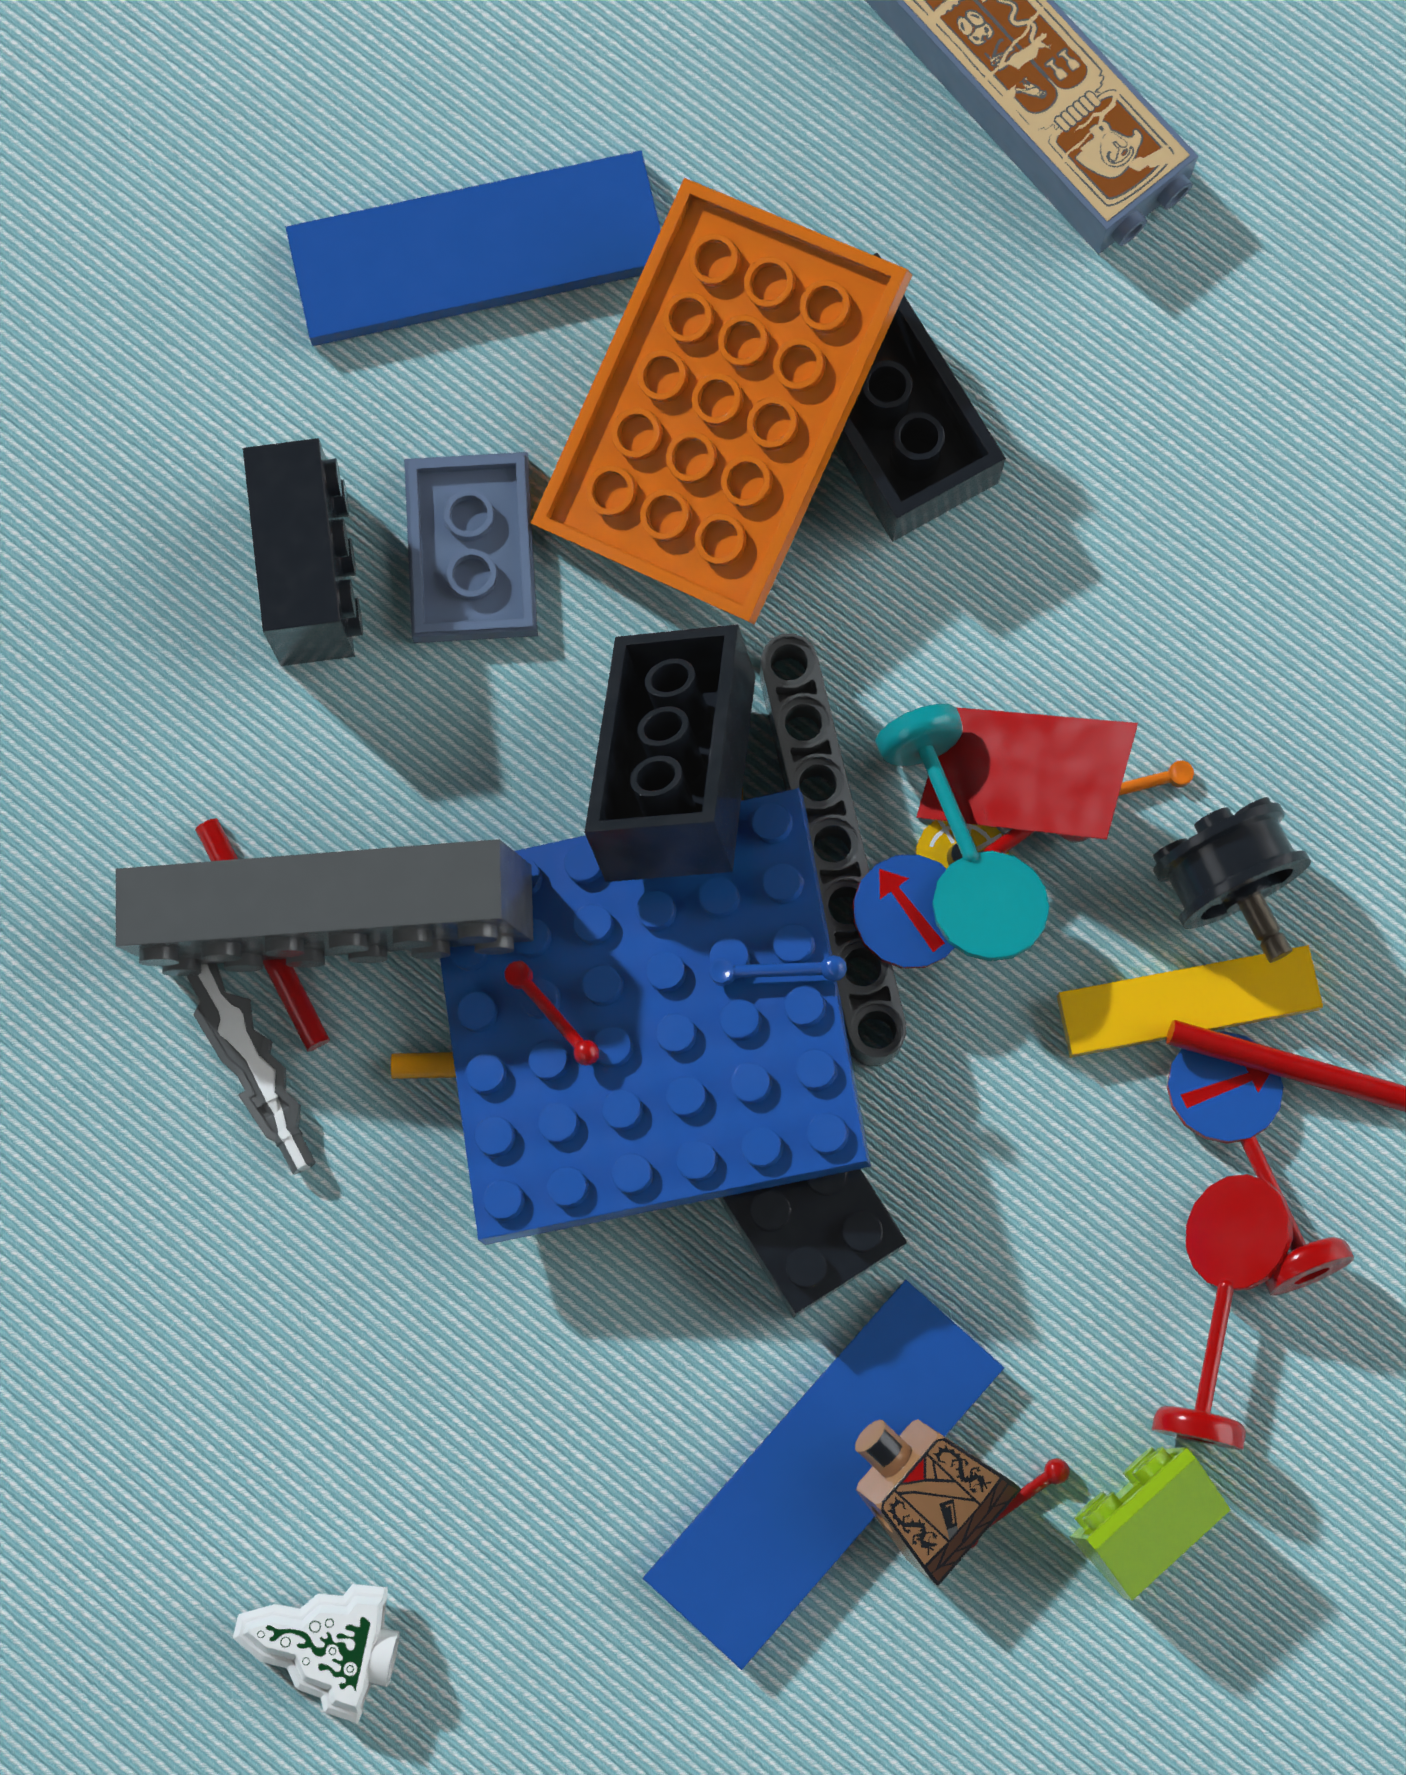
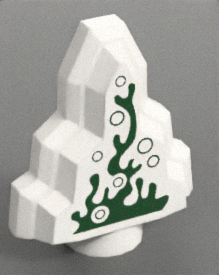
M352 1584L344 1595L317 1594L302 1608L273 1604L238 1614L233 1639L260 1662L287 1668L296 1689L321 1698L324 1713L358 1723L371 1684L384 1687L389 1685L396 1660L400 1632L383 1628L388 1587Z

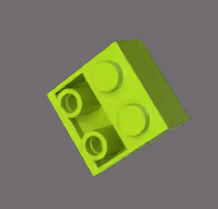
M1162 1446L1156 1451L1153 1447L1149 1448L1123 1472V1475L1130 1481L1116 1495L1113 1492L1108 1495L1101 1492L1074 1517L1081 1527L1070 1536V1539L1124 1599L1133 1601L1231 1510L1197 1458L1187 1447L1164 1449Z

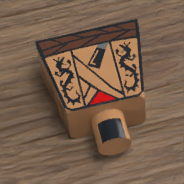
M919 1419L911 1422L900 1436L883 1420L874 1421L861 1432L855 1443V1450L872 1465V1468L858 1483L856 1489L858 1494L906 1560L937 1586L942 1583L1022 1490L1012 1480Z

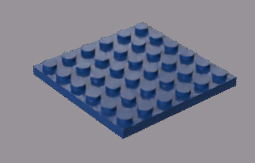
M799 788L741 801L733 872L605 882L586 835L516 850L515 852L530 863L532 867L534 941L514 943V951L506 954H479L475 952L474 946L450 947L451 955L440 958L478 1240L484 1245L871 1167L837 981L827 980L823 975L736 978L728 986H718L713 982L708 971L712 961L721 957L729 959L733 965L823 962L827 957L832 956L805 803ZM522 961L527 964L533 972L532 981L584 1040H590L597 1044L599 1058L594 1064L588 1066L579 1064L574 1058V1048L523 989H515L506 981L504 973L510 963Z

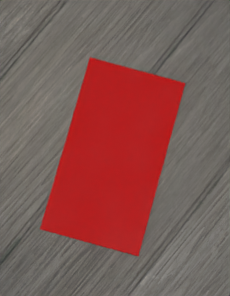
M956 707L962 721V735L958 742L947 752L938 756V759L966 824L1107 840L1138 723ZM928 776L916 818L947 821Z

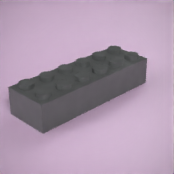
M500 839L116 869V947L138 956L139 964L162 967V974L169 976L201 974V965L224 963V970L259 971L263 969V960L286 959V965L290 967H319L325 965V956L348 955V961L354 963H379L388 960L387 952L411 950V956L414 958L438 959L449 957L451 955L450 947L474 946L475 952L479 954H506L514 951V943L534 941L532 867L530 863Z

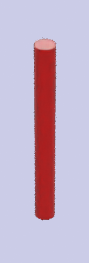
M217 818L207 820L196 827L195 831L210 861L238 859ZM286 959L263 960V965L307 1052L327 1044L330 1038L294 968L286 965Z
M1173 1020L1169 1027L1166 1039L1168 1045L1406 1112L1405 1085L1178 1020Z

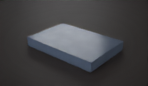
M528 452L404 459L413 642L429 643L538 636Z

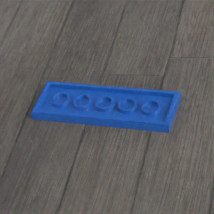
M642 150L285 226L312 347L641 276L661 231Z
M905 1279L642 1579L742 1670L874 1519V1514L856 1490L859 1481L872 1468V1465L855 1450V1443L861 1432L874 1421L883 1420L900 1436L911 1422L919 1419L943 1436H946L1001 1373L1004 1367Z

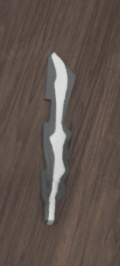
M217 964L201 965V974L187 976L200 1002L193 1014L221 1062L238 1076L245 1090L238 1094V1096L266 1138L274 1141L276 1146L279 1147L292 1174L295 1175L309 1169L316 1162L302 1137L303 1133L299 1129L301 1105L286 1091V1068L270 1054L273 1042L254 1030L251 1000L226 993Z

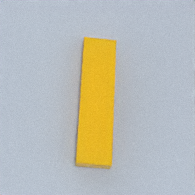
M1309 945L1291 948L1293 951L1290 954L1272 963H1269L1265 954H1259L1059 992L1056 997L1069 1057L1072 1058L1166 1040L1173 1020L1214 1031L1319 1011L1323 1008V1003Z

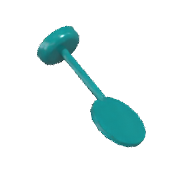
M933 704L907 712L888 723L878 733L875 742L882 759L888 764L898 767L924 764L962 854V858L951 863L937 882L932 902L936 926L947 942L966 956L989 962L1012 959L1030 949L1044 932L1050 908L1046 887L1033 868L1015 856L995 851L978 852L938 759V756L953 747L962 735L963 726L957 708L950 704Z

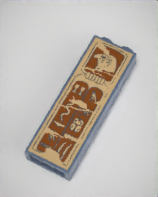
M865 0L1098 255L1115 241L1119 246L1127 244L1144 228L1147 223L1145 218L1160 205L1166 210L1170 209L1192 188L1193 183L1190 181V177L1198 155L1054 0Z

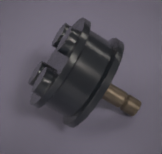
M1264 797L1241 808L1235 815L1232 814L1229 807L1218 809L1194 824L1197 831L1196 835L1188 840L1183 838L1174 841L1158 850L1152 856L1156 862L1153 872L1158 881H1170L1184 907V910L1179 915L1183 928L1193 929L1202 927L1241 911L1258 941H1261L1260 947L1269 963L1287 956L1293 950L1284 934L1279 932L1280 927L1264 898L1297 878L1311 864L1306 851H1294L1279 823L1284 818L1285 813L1279 803H1271L1269 797Z

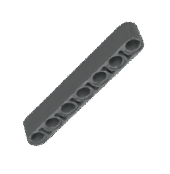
M794 633L781 634L772 638L763 650L760 665V685L785 790L800 789V784L812 776H820L827 779L834 788V794L824 801H813L803 795L832 955L843 958L845 962L853 958L863 957L870 960L878 971V979L868 986L854 985L845 976L837 981L850 1055L861 1064L882 1066L891 1062L901 1049L906 1036L905 1016L892 965L880 961L863 945L854 923L843 924L837 922L828 910V905L836 898L850 897L854 899L859 883L869 872V867L817 653L814 646L805 637ZM792 658L798 660L806 672L798 679L784 680L775 675L771 667L780 659ZM806 717L812 719L818 725L820 733L815 738L800 741L793 738L787 732L785 726L794 718ZM834 836L840 838L847 845L849 854L839 862H827L816 854L814 844L823 837ZM868 1019L882 1020L890 1026L893 1033V1041L889 1046L882 1049L870 1048L861 1041L858 1035V1026Z

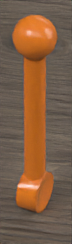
M1176 761L1170 766L1168 771L1122 782L1119 796L1168 783L1175 787H1184L1193 779L1194 769L1186 761Z

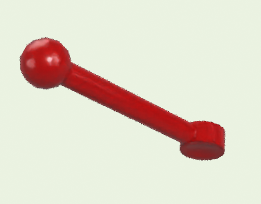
M522 961L510 963L504 973L506 981L515 989H523L574 1048V1058L579 1064L585 1066L594 1064L599 1058L597 1044L590 1040H584L532 981L533 972L527 964Z
M1060 1458L1049 1460L1044 1467V1473L1022 1487V1490L992 1525L1051 1483L1055 1485L1065 1483L1070 1475L1068 1464Z

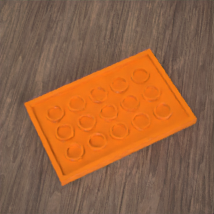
M684 178L531 524L755 625L913 275L908 269Z

